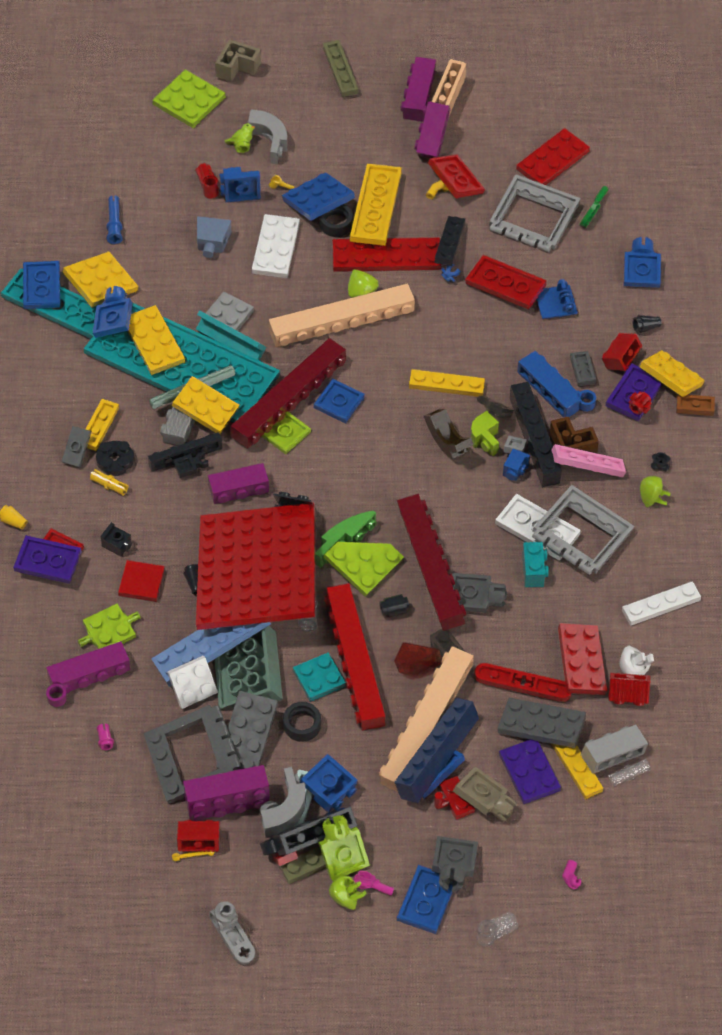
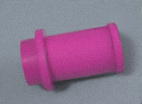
M103 724L97 726L98 746L102 750H110L114 744V740L110 735V727L108 724H104V729Z

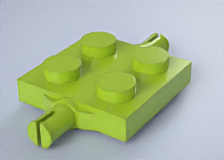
M117 603L83 619V625L88 635L77 641L80 647L92 643L97 649L120 641L124 644L136 638L131 623L141 619L140 614L136 611L126 616Z

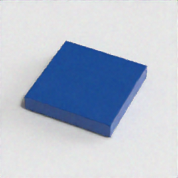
M332 379L314 403V409L346 424L365 398V394Z

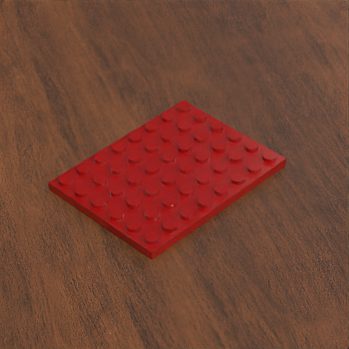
M314 503L200 515L196 605L197 630L315 617Z

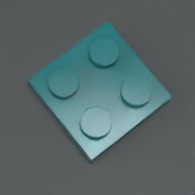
M329 652L293 667V672L310 702L346 687V682Z

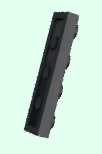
M448 216L434 263L448 266L453 265L466 219Z
M220 433L209 434L203 438L191 440L188 443L173 446L170 449L149 455L148 462L151 472L172 466L174 459L189 454L194 458L201 452L208 454L222 449Z

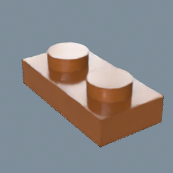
M677 394L676 413L714 416L715 397L686 395L682 397Z

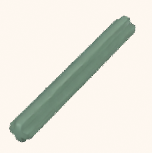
M230 365L198 380L211 386L235 376V369ZM185 385L151 398L149 400L151 407L156 409L174 401Z

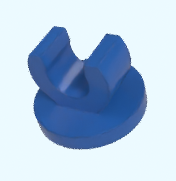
M454 264L452 266L447 265L446 270L444 268L441 269L443 271L441 275L448 282L450 280L455 282L456 280L453 277L461 273L459 269L451 272Z

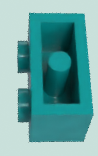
M523 542L524 587H544L545 577H548V566L544 564V561H547V549H543V542Z

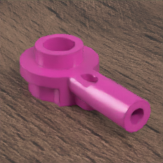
M359 871L353 879L355 883L358 881L362 883L359 886L361 889L372 887L392 896L394 888L380 883V880L375 879V876L367 871Z

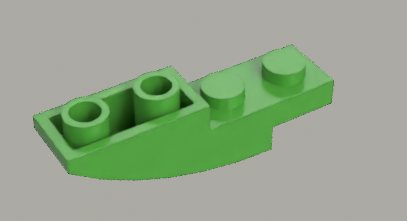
M368 511L354 515L328 530L321 537V548L315 552V564L321 568L325 563H329L323 556L337 542L359 543L363 539L364 534L376 526V512Z

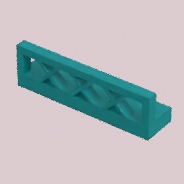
M199 310L197 315L201 317V320L196 330L254 359H261L267 347Z

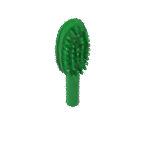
M602 186L595 197L594 203L579 225L585 228L589 225L601 205L599 203L608 192V187Z

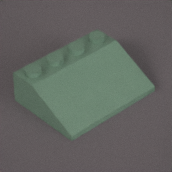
M267 626L215 658L218 703L221 711L234 709L239 691L274 699L278 702L283 700L276 632L270 626Z

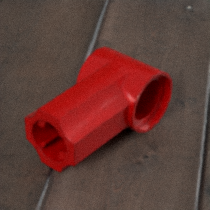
M206 163L199 164L195 171L203 188V194L209 199L216 198L219 195L218 178L214 175L210 165Z

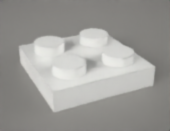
M204 656L167 672L179 706L182 709L218 693Z

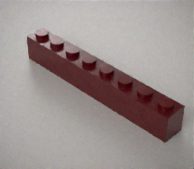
M328 338L231 425V437L247 449L253 444L255 445L264 433H269L277 422H281L284 419L286 412L293 411L300 401L305 400L310 392L319 388L326 378L331 377L338 367H342L345 364L346 349L331 338Z
M418 493L397 500L400 514L442 631L464 625L463 616H466V611L463 604L459 605L458 601L461 598L458 589H453L455 581L452 574L448 575L447 570H450L447 559H442L441 555H444L441 544L437 545L436 540H439L436 529H431L433 521L430 514L426 515L425 511L428 508L425 499L421 500Z

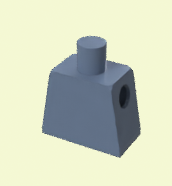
M198 216V250L203 251V256L207 258L213 257L214 252L222 253L232 233L231 220Z

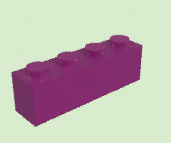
M416 57L415 62L411 63L410 73L412 75L408 76L407 86L409 87L408 89L405 88V101H402L400 109L403 112V119L424 122L423 109L424 106L428 105L436 72V59Z

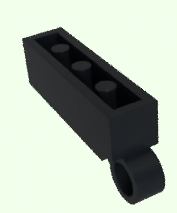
M351 807L336 809L273 835V838L260 843L263 855L278 852L279 855H287L324 840L323 823L329 818L331 824H334L332 816L342 815L347 820L349 828L356 827L357 823Z

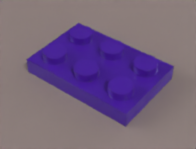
M631 363L607 399L605 406L639 422L644 413L635 414L630 410L629 397L634 392L637 394L639 392H646L651 397L652 402L663 383L639 366Z
M25 535L13 568L15 572L70 584L82 551L80 547Z
M528 740L499 751V756L523 805L561 791V786L538 741Z

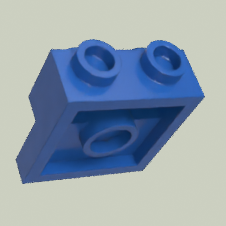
M241 167L224 168L223 173H220V183L224 184L220 185L221 196L225 195V202L261 199L259 171L241 172Z
M327 754L301 778L300 783H305V788L315 796L314 800L329 813L332 809H339L343 804L342 800L346 796L350 798L357 789L355 787L358 780Z

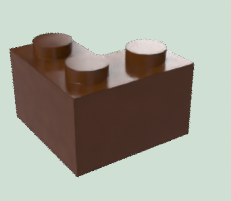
M569 416L551 420L549 434L554 445L597 454L599 440L593 427L575 431Z

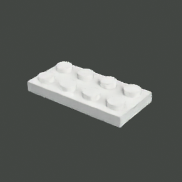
M264 215L253 261L252 274L288 278L300 219Z
M516 494L496 518L495 524L526 542H539L532 537L534 534L533 528L548 511ZM558 517L548 527L549 531L570 545L576 541L581 533L580 529ZM546 541L543 544V549H547L548 555L560 561L562 559L564 552L562 551V553L558 555L557 553L546 547L548 541Z

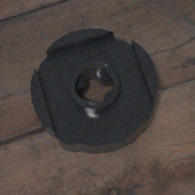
M126 441L101 443L96 453L97 466L105 471L107 475L119 476L126 473V470L134 464V453L129 443ZM112 456H119L116 461H113V458H111Z

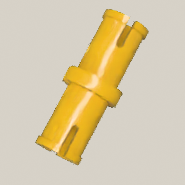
M94 469V472L92 471L90 475V480L122 496L128 490L129 486L97 469Z

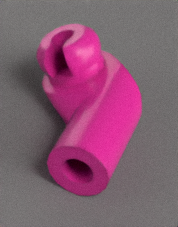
M568 860L562 878L569 888L577 889L581 885V879H577L578 877L574 874L577 862Z

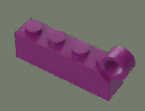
M120 641L46 667L51 684L46 690L47 701L53 707H60L65 704L67 694L70 691L85 688L89 684L98 681L102 682L109 677L122 675L131 670L130 661L122 642ZM55 692L62 693V696L59 698L51 697Z

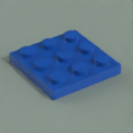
M323 173L310 181L304 182L299 187L289 190L282 195L285 203L311 221L354 199L355 195L352 190L328 173Z

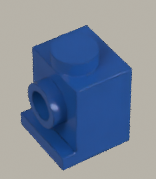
M513 448L504 463L503 476L509 480L517 481L520 475L523 476L526 468L528 469L530 455Z

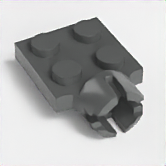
M452 573L455 581L453 589H458L461 598L458 602L459 605H464L465 611L487 613V609L490 606L502 607L505 605L506 601L504 600H506L507 596L505 584L491 582V576Z
M437 836L432 871L440 874L439 884L444 890L448 891L449 884H453L452 892L458 891L463 887L465 877H473L478 847L477 841Z

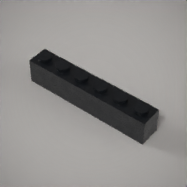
M529 381L511 385L510 401L523 437L527 440L526 445L541 486L547 487L560 484L562 470L559 463L554 461L553 446Z

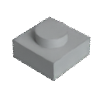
M508 436L504 452L510 454L513 448L524 452L527 440Z

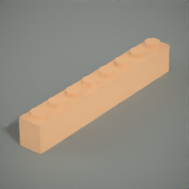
M404 284L269 319V332L275 347L285 346L309 338L320 337L324 334L339 332L351 327L355 328L359 325L408 314L414 311L415 299L409 285Z
M453 646L449 652H445L441 661V667L436 668L433 674L434 680L431 684H427L423 700L417 702L414 716H410L406 723L407 729L405 732L400 733L397 747L395 749L392 748L388 756L389 761L387 765H383L380 769L381 785L398 792L394 783L453 703L473 666V655Z

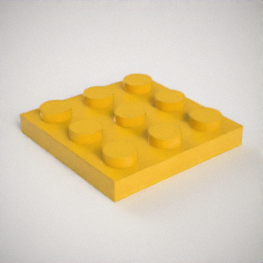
M110 252L63 267V274L92 308L104 302L105 293L109 287L112 288L111 293H113L114 286L123 288L127 295L138 291V285Z

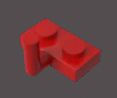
M458 776L443 781L439 785L441 792L435 793L434 807L436 809L449 805L456 820L475 813L474 806L453 792L455 786L460 782Z

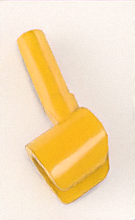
M278 175L270 179L269 186L273 189H276L278 186L290 190L295 188V186L284 183Z

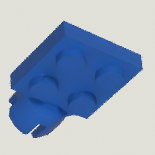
M642 237L634 239L632 251L625 252L624 286L660 288L661 254L653 251L654 244L650 238L645 237V245H642Z
M114 286L113 293H111L112 288L109 287L106 290L104 302L97 305L92 333L95 338L129 330L133 302L130 298H127V293H125L123 288Z

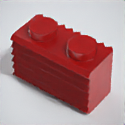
M619 333L601 358L607 369L626 371L635 355L637 356L640 348H642L637 334Z
M610 673L609 701H612L614 704L630 702L636 706H643L644 703L649 704L650 675Z
M178 821L177 848L179 852L219 851V821Z

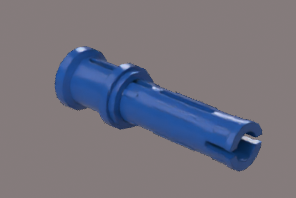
M115 195L114 201L113 196L108 198L109 222L106 225L108 230L106 239L110 244H119L123 239L121 234L122 223L119 218L120 199Z

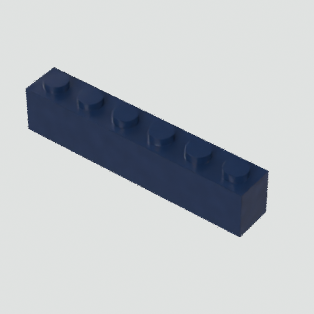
M456 697L397 777L394 783L401 799L418 803L455 750H457L478 721L479 716L473 701Z

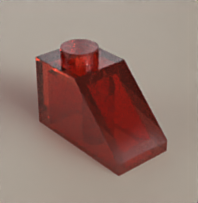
M406 642L402 643L394 660L398 672L404 675L410 674L415 676L442 664V656L439 649Z

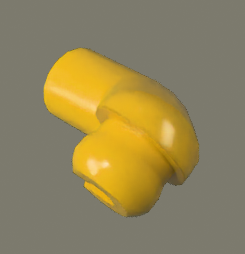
M440 180L431 185L426 193V197L433 199L440 189L445 192L449 189Z

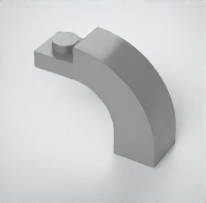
M251 109L248 124L255 127L252 135L264 136L272 142L270 151L271 164H278L279 157H282L283 151L287 152L286 128L276 116L268 112Z
M292 767L284 768V779L288 791L286 800L277 807L261 810V821L265 838L272 837L281 831L293 827L300 820L304 812L306 803L305 783H299L298 774L293 773Z

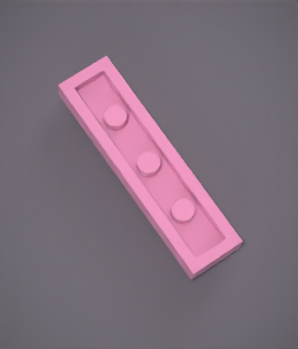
M556 444L552 448L555 463L601 472L611 476L624 477L626 473L623 459Z

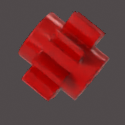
M634 392L629 397V408L633 413L646 414L651 409V397L646 392H639L638 394Z

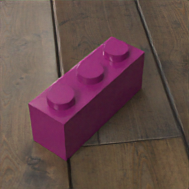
M428 101V105L424 106L423 116L425 118L424 122L420 123L418 132L421 134L419 140H416L414 147L418 156L427 158L439 157L451 110L449 105Z
M263 463L208 475V486L214 504L226 503L230 500L244 499L248 496L262 495L269 492V480Z

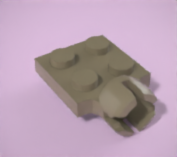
M474 767L453 790V792L486 815L491 812L503 822L512 815L514 806H517V802L506 795L508 791L506 788L477 767Z

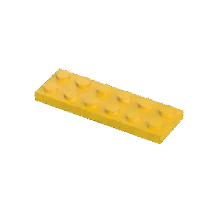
M367 164L351 229L350 242L386 245L402 167Z

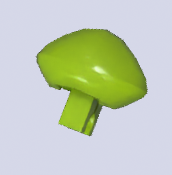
M353 270L348 283V294L353 298L373 293L379 287V281L366 272Z
M648 476L643 478L640 483L641 499L647 508L655 502L667 505V501H663L659 495L670 496L671 492L662 489L663 483L660 477Z
M349 876L338 877L329 887V895L333 901L351 910H355L357 899L364 897L367 893L366 891H357V887L362 883L360 881L355 883Z

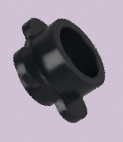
M662 452L652 455V469L669 470L668 462L671 460L670 456Z

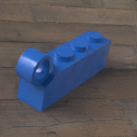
M533 351L518 361L517 373L527 382L529 381V384L563 418L572 416L579 409L591 411L595 408V393L591 390L580 392L573 388L570 382L564 379L558 370L547 362L543 355ZM582 399H589L591 402L586 403Z

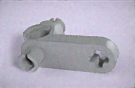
M221 902L215 909L209 912V917L234 960L241 965H247L253 960L255 949L237 921L238 917L235 907L229 902ZM241 949L249 951L248 958L239 956Z

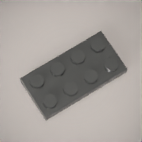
M243 691L238 693L228 726L230 735L228 738L232 740L236 752L234 755H237L241 769L260 766L279 703L277 700Z
M509 698L497 729L500 734L576 748L586 720V712Z

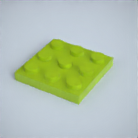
M185 69L152 101L154 106L194 128L226 98V93Z

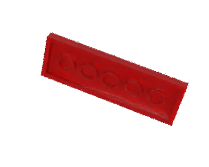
M440 237L387 238L385 246L350 242V239H333V272H349L353 270H441V264L434 263Z

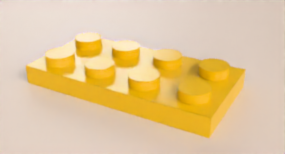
M156 305L131 314L128 333L151 375L185 363V357Z

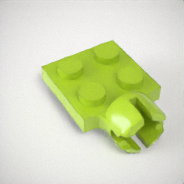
M342 815L332 816L334 824H331L329 818L324 821L325 839L319 842L325 865L332 881L340 876H347L370 866L359 829L357 827L349 828L347 820Z

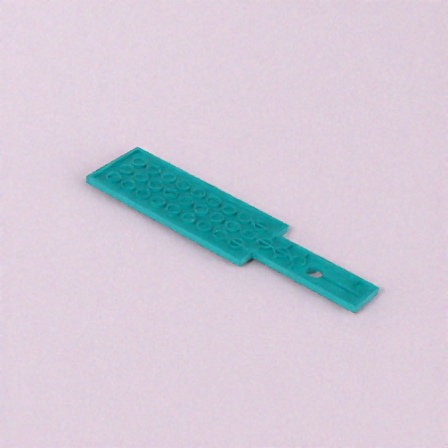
M22 268L19 269L1 292L2 298L23 307ZM60 286V301L64 303L61 309H28L90 338L91 340L84 347L85 354L166 392L187 384L192 376L199 379L230 365L233 366L235 376L210 386L240 405L230 420L232 423L237 421L265 396L280 376V370L165 317L163 319L184 355L185 363L151 375L128 331L95 338L92 333L97 306L92 308L83 296ZM133 303L131 314L146 308Z

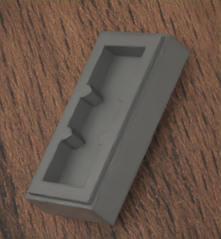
M589 352L570 353L577 386L596 384Z
M72 426L61 462L81 468L92 432Z

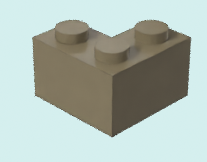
M229 39L215 62L216 77L232 82L238 70L255 75L261 64V49Z

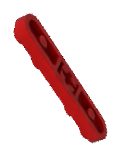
M481 663L475 668L474 677L481 684L559 702L569 700L572 693L566 692V684L562 680L489 663ZM522 679L526 680L524 685H520Z

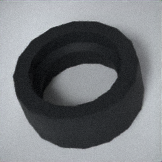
M342 204L319 216L321 230L333 237L348 234L353 225L352 210L349 206ZM331 215H342L347 220L342 224L334 225L327 222L326 218Z
M308 702L291 704L283 714V728L286 735L298 742H306L316 737L321 729V714L318 708ZM308 714L314 719V724L308 729L298 730L291 726L290 720L294 715Z

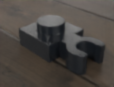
M198 453L194 458L189 454L174 459L173 465L179 478L198 473V467H208V460L200 461L205 459V453Z

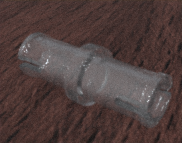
M643 759L631 766L626 765L624 769L610 774L609 780L613 787L627 780H634L636 776L650 771L651 768L648 761Z

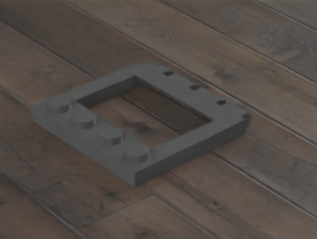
M205 706L143 733L168 804L185 798L184 784L182 785L172 757L166 739L168 736L203 722L219 769L201 777L241 769L238 757L234 755L236 752L232 740L228 738L230 735L225 721H222L224 718L219 706Z

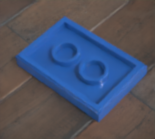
M60 261L23 262L24 309L60 308Z
M418 865L398 913L397 921L436 934L453 893V884H449L448 891L444 890L439 884L440 874L438 872Z

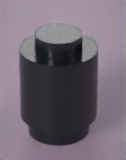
M402 594L384 598L383 601L379 602L383 617L407 613L409 608L408 599L403 597Z

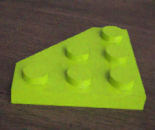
M337 542L323 556L365 597L404 558L391 544Z

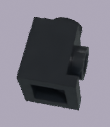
M112 522L100 536L102 547L120 557L131 548V534L115 527V524Z

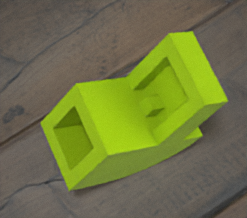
M488 411L477 416L472 422L471 439L474 448L481 445L482 449L493 457L499 450V442L494 437L498 434L499 422Z

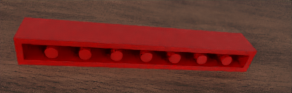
M350 584L327 587L324 603L325 607L330 609V612H328L329 622L334 624L332 632L334 640H338L339 643L337 645L338 656L343 658L341 662L342 671L347 673L348 678H345L347 690L352 692V695H350L351 705L356 707L357 712H354L356 724H360L362 731L384 727L385 713Z

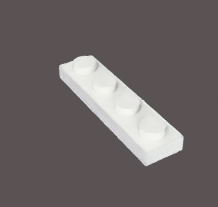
M692 581L622 607V612L629 625L632 626L701 600V595Z

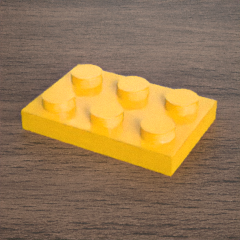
M662 350L643 360L639 366L682 397L702 387L705 381L696 372L691 371L683 363L678 362L670 354Z
M193 376L172 403L174 408L213 432H219L220 434L240 406Z

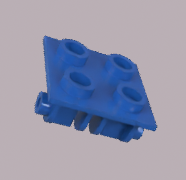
M564 279L558 281L557 287L544 288L537 298L542 319L578 314L571 287Z

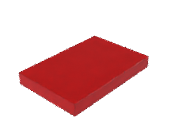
M457 154L429 159V166L455 198L484 193L485 188Z

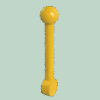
M201 851L186 854L174 853L172 854V860L178 861L180 860V858L201 856L207 854L209 856H213L215 854V851Z

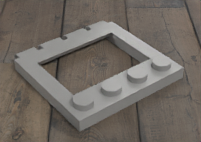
M515 175L489 221L490 231L501 235L505 231L504 236L517 241L522 237V243L533 247L538 243V249L550 252L551 249L555 250L578 208L581 198ZM516 195L563 212L550 237L502 220Z
M571 485L534 526L532 537L539 542H543V544L548 541L546 547L558 555L563 551L562 557L573 565L579 562L578 568L590 575L592 572L597 573L630 535L635 526ZM567 506L613 536L594 560L548 530V527Z

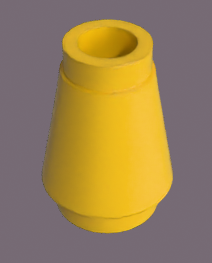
M5 505L0 510L1 522L21 530L24 529L28 520L12 506Z

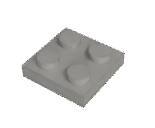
M223 292L206 314L238 331L252 315L254 307Z

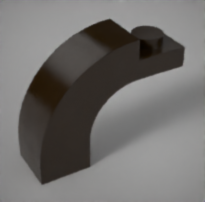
M439 408L424 415L431 435L448 457L456 458L469 451L468 447L473 445L472 439L462 437L456 431L446 409Z

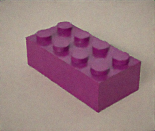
M264 765L183 781L189 820L203 821L210 817H223L230 813H243L254 808L260 809L265 802L270 801L269 784Z

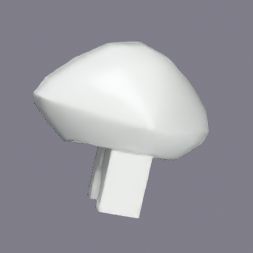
M627 646L623 649L620 657L619 666L623 674L645 675L651 663L654 662L653 654L645 656V653H641L638 649Z

